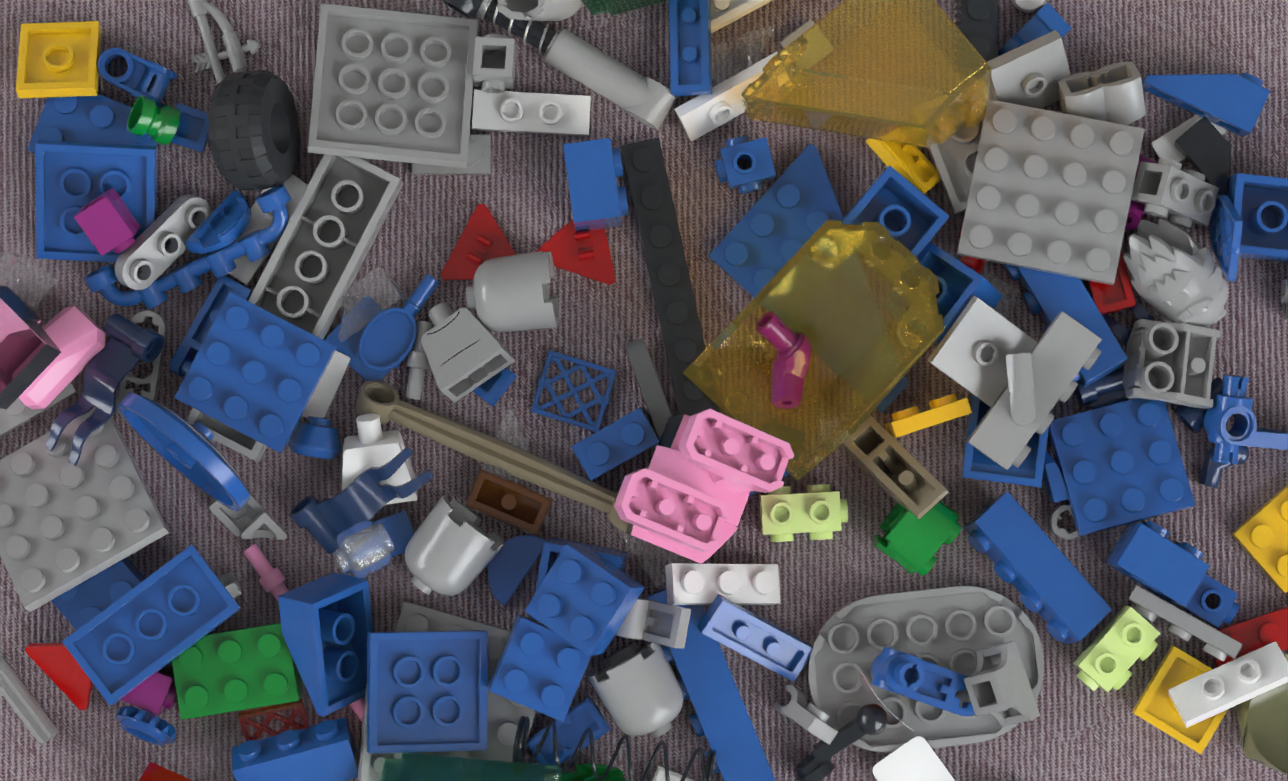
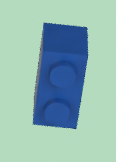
M638 408L571 447L590 481H593L659 443V440L641 408Z

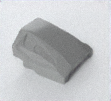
M1146 319L1136 321L1126 347L1128 359L1124 365L1123 373L1126 398L1159 400L1194 408H1212L1213 399H1210L1215 346L1217 339H1220L1221 331L1186 323L1160 322Z

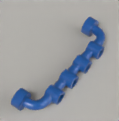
M284 184L263 192L256 197V201L263 213L272 212L273 222L269 227L261 231H254L239 241L216 252L208 253L193 262L184 263L171 272L158 277L149 287L143 290L121 291L117 289L113 284L118 279L112 264L104 265L84 277V280L91 293L100 291L107 301L116 306L129 307L144 302L147 309L154 308L168 299L165 291L178 286L182 294L189 292L202 284L200 275L212 270L215 277L219 278L236 269L237 266L233 261L247 255L249 261L254 262L268 255L271 252L268 244L280 238L288 225L289 214L285 204L291 200V197Z

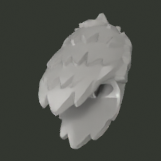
M1160 218L1158 223L1141 219L1137 227L1138 236L1132 234L1128 237L1130 254H1124V259L1132 274L1131 282L1137 291V295L1150 304L1153 311L1164 316L1163 320L1165 322L1186 323L1209 328L1213 323L1226 316L1227 313L1224 306L1228 297L1227 283L1225 279H1222L1220 266L1214 264L1207 246L1201 248L1188 233L1168 220Z

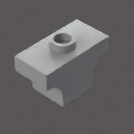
M1016 641L997 644L976 651L978 659L976 671L971 676L964 678L976 717L992 714L999 721L1001 727L1030 721L1039 717L1040 713Z

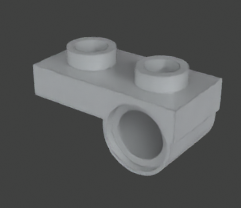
M639 596L615 635L684 649L691 609Z

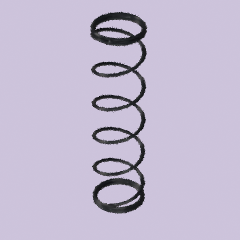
M523 715L520 717L512 755L514 766L522 764L526 768L535 761L552 726L555 764L561 774H565L572 767L589 732L591 765L594 777L598 781L606 777L626 738L630 781H634L630 739L627 734L621 737L604 774L598 777L595 766L593 732L590 727L584 731L570 763L562 771L558 759L556 724L553 720L548 723L529 763L525 764L523 757L528 739L530 720L528 716L525 717ZM663 740L656 746L640 781H644L661 745H663L665 777L666 781H670L667 746ZM699 746L695 749L680 781H685L698 751L701 757L702 781H712L717 751L712 749L708 751L705 765L702 748Z

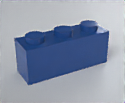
M346 717L336 720H324L317 725L298 730H287L276 736L257 741L250 740L239 746L231 747L232 772L236 781H347L358 778L359 754Z

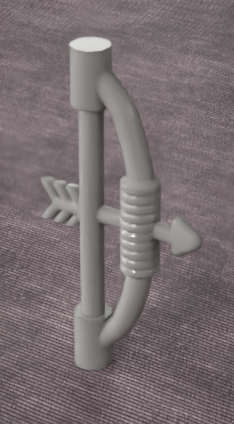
M187 0L193 19H197L207 53L190 57L197 64L194 73L209 70L212 66L218 84L225 78L220 60L229 58L233 72L246 71L248 65L243 53L250 51L251 54H255L261 46L260 42L248 39L247 44L241 46L237 32L233 30L229 21L215 5L205 0ZM208 13L212 15L223 32L222 38L227 51L217 53L206 19Z

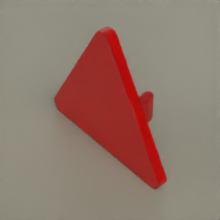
M478 204L441 272L443 280H474L478 266L484 261L497 257L516 255L485 204Z
M572 219L535 251L551 252L554 267L608 285H612L615 282L605 228L576 232L574 220Z
M30 643L25 647V652L78 709L85 711L90 703L92 681L63 643Z

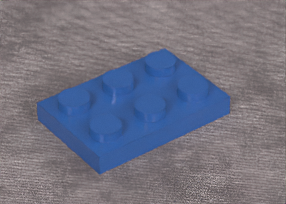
M98 94L97 96L48 97L27 150L35 153V143L38 140L157 147L159 143L154 142L147 133L138 136L127 131V122L132 107Z

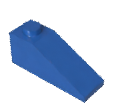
M1241 73L1240 76L1237 74L1147 75L1142 79L1144 91L1198 117L1203 118L1205 116L1211 123L1242 138L1251 133L1270 93V90L1262 87L1263 81L1248 73Z

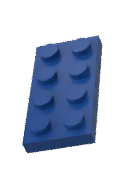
M190 545L64 639L62 643L107 703L112 706L241 608L196 548Z

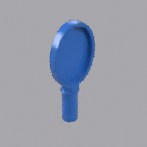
M426 274L409 299L405 300L406 303L402 308H389L372 318L365 327L359 341V355L365 366L376 371H386L395 367L406 358L413 347L417 335L414 317L421 311V307L438 286L439 281Z

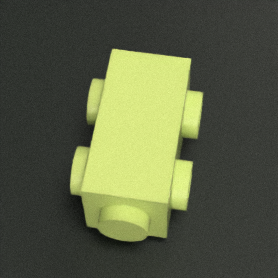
M830 484L807 485V493L791 494V486H782L768 492V495H759L761 534L770 535V542L794 541L793 533H809V540L833 539V531H842L841 523L848 522L847 499H840V491L830 492Z
M1124 605L1074 661L1073 664L1080 670L1076 677L1093 692L1098 687L1106 692H1109L1112 687L1117 691L1132 675L1128 669L1139 658L1144 661L1156 649L1158 643L1155 639L1160 635V632L1132 607Z

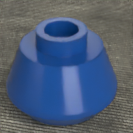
M308 416L307 423L299 422L288 441V445L293 453L322 459H336L342 451L338 429L330 427L331 419Z

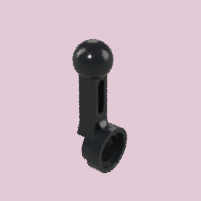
M877 704L862 706L857 712L856 719L837 730L838 733L830 745L823 740L813 745L814 750L811 752L812 754L801 761L794 769L797 773L796 780L821 781L835 767L831 760L832 756L864 735H877L885 729L888 721L885 710Z

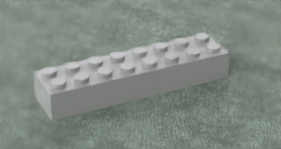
M324 154L248 301L323 340L404 184L402 180L361 158ZM192 408L187 418V421L191 424L197 420L213 433V440L254 461H261L268 446Z

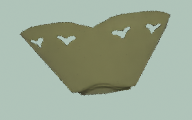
M1285 654L1284 656L1288 662V654ZM1287 682L1236 705V716L1240 726L1241 747L1246 758L1288 776Z

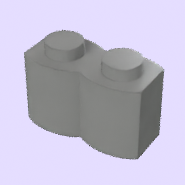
M1134 62L1114 63L1100 68L1096 72L1072 74L1057 82L1061 110L1064 114L1122 125H1129L1146 115L1141 75Z

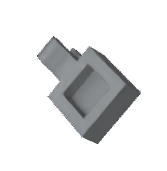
M787 685L785 690L791 694V701L786 706L775 702L773 705L774 709L786 718L794 720L804 729L830 745L838 731L826 723L829 715L812 703H809L806 707L807 699L805 694L794 686Z

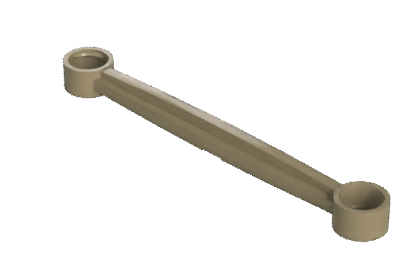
M368 381L361 386L355 404V411L359 416L371 413L379 414L381 424L388 423L389 421L396 422L487 465L496 466L505 470L508 474L608 513L609 521L616 528L627 531L629 523L620 519L614 507L619 491H611L522 449L399 400L398 392L384 382Z

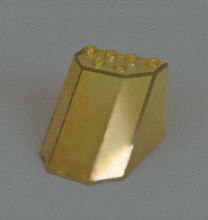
M845 0L770 59L762 69L764 73L747 86L742 92L741 98L743 99L745 114L751 120L929 147L936 142L938 145L945 142L965 125L968 129H971L984 119L986 113L984 110L987 108L992 68L934 0Z
M826 220L689 365L683 374L730 418L788 442L794 457L789 459L785 470L798 481L858 429L944 331L942 315L938 314L936 295L939 293L938 278L928 268L923 267L903 244L889 235V231L879 222H863L861 225L843 224L842 221ZM770 311H774L792 331L803 332L811 344V357L804 379L800 405L791 409L772 405L771 371L777 349L755 329L760 318Z

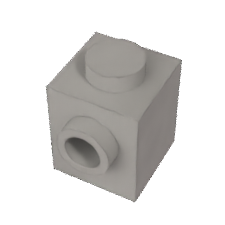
M488 34L485 37L475 36L473 61L475 87H482L481 90L487 93H504L505 88L514 89L516 66L515 39L501 34Z

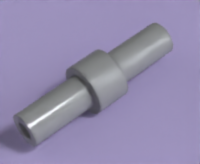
M417 321V335L413 351L409 352L406 366L410 367L405 398L421 399L425 370L430 369L421 337L432 329L433 323Z

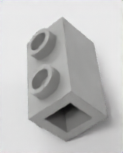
M1159 158L1157 164L1140 163L1131 200L1144 205V213L1160 218H1167L1168 216V221L1177 227L1191 229L1192 223L1209 225L1219 188L1205 182L1206 175L1187 169L1182 171L1181 163L1165 158Z

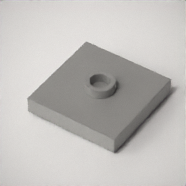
M1056 30L984 63L996 101L1038 109L1060 100L1057 82L1071 75L1063 41Z
M973 296L927 361L986 405L992 407L1008 385L1006 355L1031 353L1038 342L978 297Z

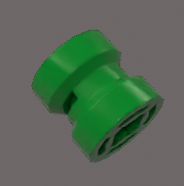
M141 95L137 98L130 111L127 131L138 136L147 133L154 142L166 146L171 142L177 131L180 121V110L170 105L157 106L153 99Z

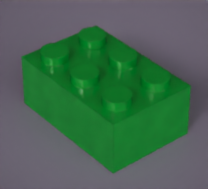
M281 622L209 633L172 660L181 720L296 702L304 698L301 676L282 635Z

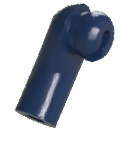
M1214 446L1206 453L1198 484L1217 489L1223 468L1232 464L1230 462L1226 464L1212 461ZM1239 446L1238 463L1243 464L1249 457L1247 446Z

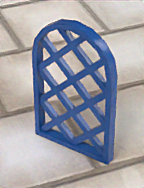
M1217 194L1215 207L1210 218L1211 249L1228 281H1236L1243 220L1226 194Z

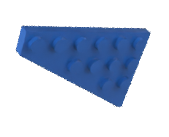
M810 143L708 257L767 311H774L792 331L803 332L809 339L811 350L882 414L909 383L859 256L831 233L844 217L817 148Z

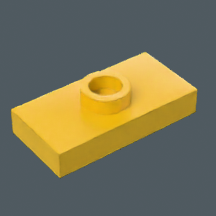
M892 119L865 141L887 167L890 165L923 194L940 181L939 174L934 165Z

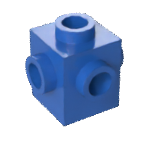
M748 135L725 141L727 147L720 149V159L714 160L719 183L727 182L729 191L738 189L739 195L762 189L761 182L773 180L776 176L766 137L749 141ZM745 160L750 164V168L742 170L738 167L737 162Z

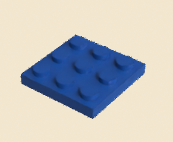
M38 140L35 143L36 259L116 263L124 251L115 254L111 250L101 256L74 216L81 207L114 187L140 224V228L133 236L136 240L157 219V146Z
M229 292L174 398L282 453L337 347Z
M1135 398L1055 419L1049 425L1048 432L1060 473L1070 498L1068 501L1079 537L1191 508L1195 505L1164 401Z
M488 631L367 632L368 753L487 750Z

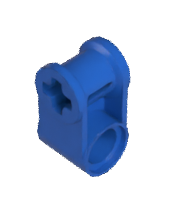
M120 48L106 50L98 61L99 73L111 85L129 93L130 96L136 99L141 95L149 97L155 101L157 106L161 107L164 105L161 100L170 81L176 80L178 76L175 72L147 59L144 60ZM116 58L126 59L128 64L126 73L121 77H111L108 71L109 64Z

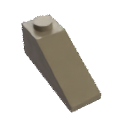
M872 416L842 441L853 461L880 488L918 519L949 493Z

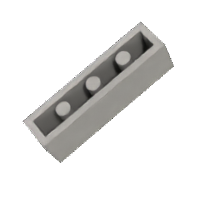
M1063 311L1059 312L1031 352L1034 390L1032 392L1034 393L1036 410L1034 421L1028 426H1019L1012 420L1010 407L1011 393L1007 385L966 442L1005 470H1008L1012 464L1018 468L1031 451V448L1026 444L1033 434L1037 432L1039 435H1042L1053 421L1055 416L1050 411L1056 402L1061 400L1065 403L1078 386V383L1073 380L1082 367L1089 370L1102 351L1097 346L1102 339Z

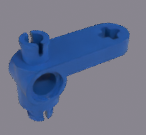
M1224 374L1222 393L1213 394V407L1207 409L1203 420L1205 431L1208 434V441L1215 442L1212 461L1238 464L1239 446L1288 450V431L1257 428L1256 417L1252 412L1254 398L1246 396L1249 378ZM1233 415V427L1227 432L1226 422Z
M885 646L882 653L874 659L871 667L873 678L871 685L956 715L972 716L975 714L971 701L963 702L960 707V699L955 697L957 690L965 689L964 678L969 676Z

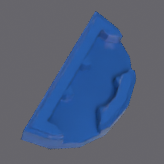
M235 189L184 242L189 252L198 254L216 252L230 245L242 235L249 225L252 214L243 194Z
M535 535L516 536L506 540L502 549L490 561L488 565V583L493 595L503 606L506 605L543 551L545 539Z

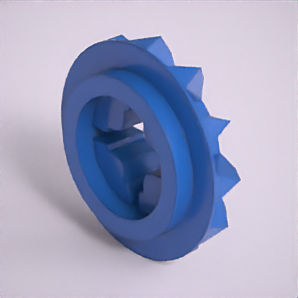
M124 706L119 708L115 716L116 720L121 723L120 727L124 731L145 742L163 746L164 743L172 744L175 740V728L168 724L166 720L144 709L140 710L134 706Z

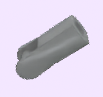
M1031 353L1006 355L1008 390L1011 393L1010 407L1012 420L1019 426H1028L1034 421L1036 416L1035 399L1032 392L1034 390Z

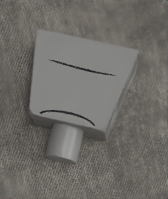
M443 302L435 305L429 311L428 316L435 327L422 335L421 342L439 390L454 403L516 361L510 352L484 327L467 307L460 308L454 313L450 305Z

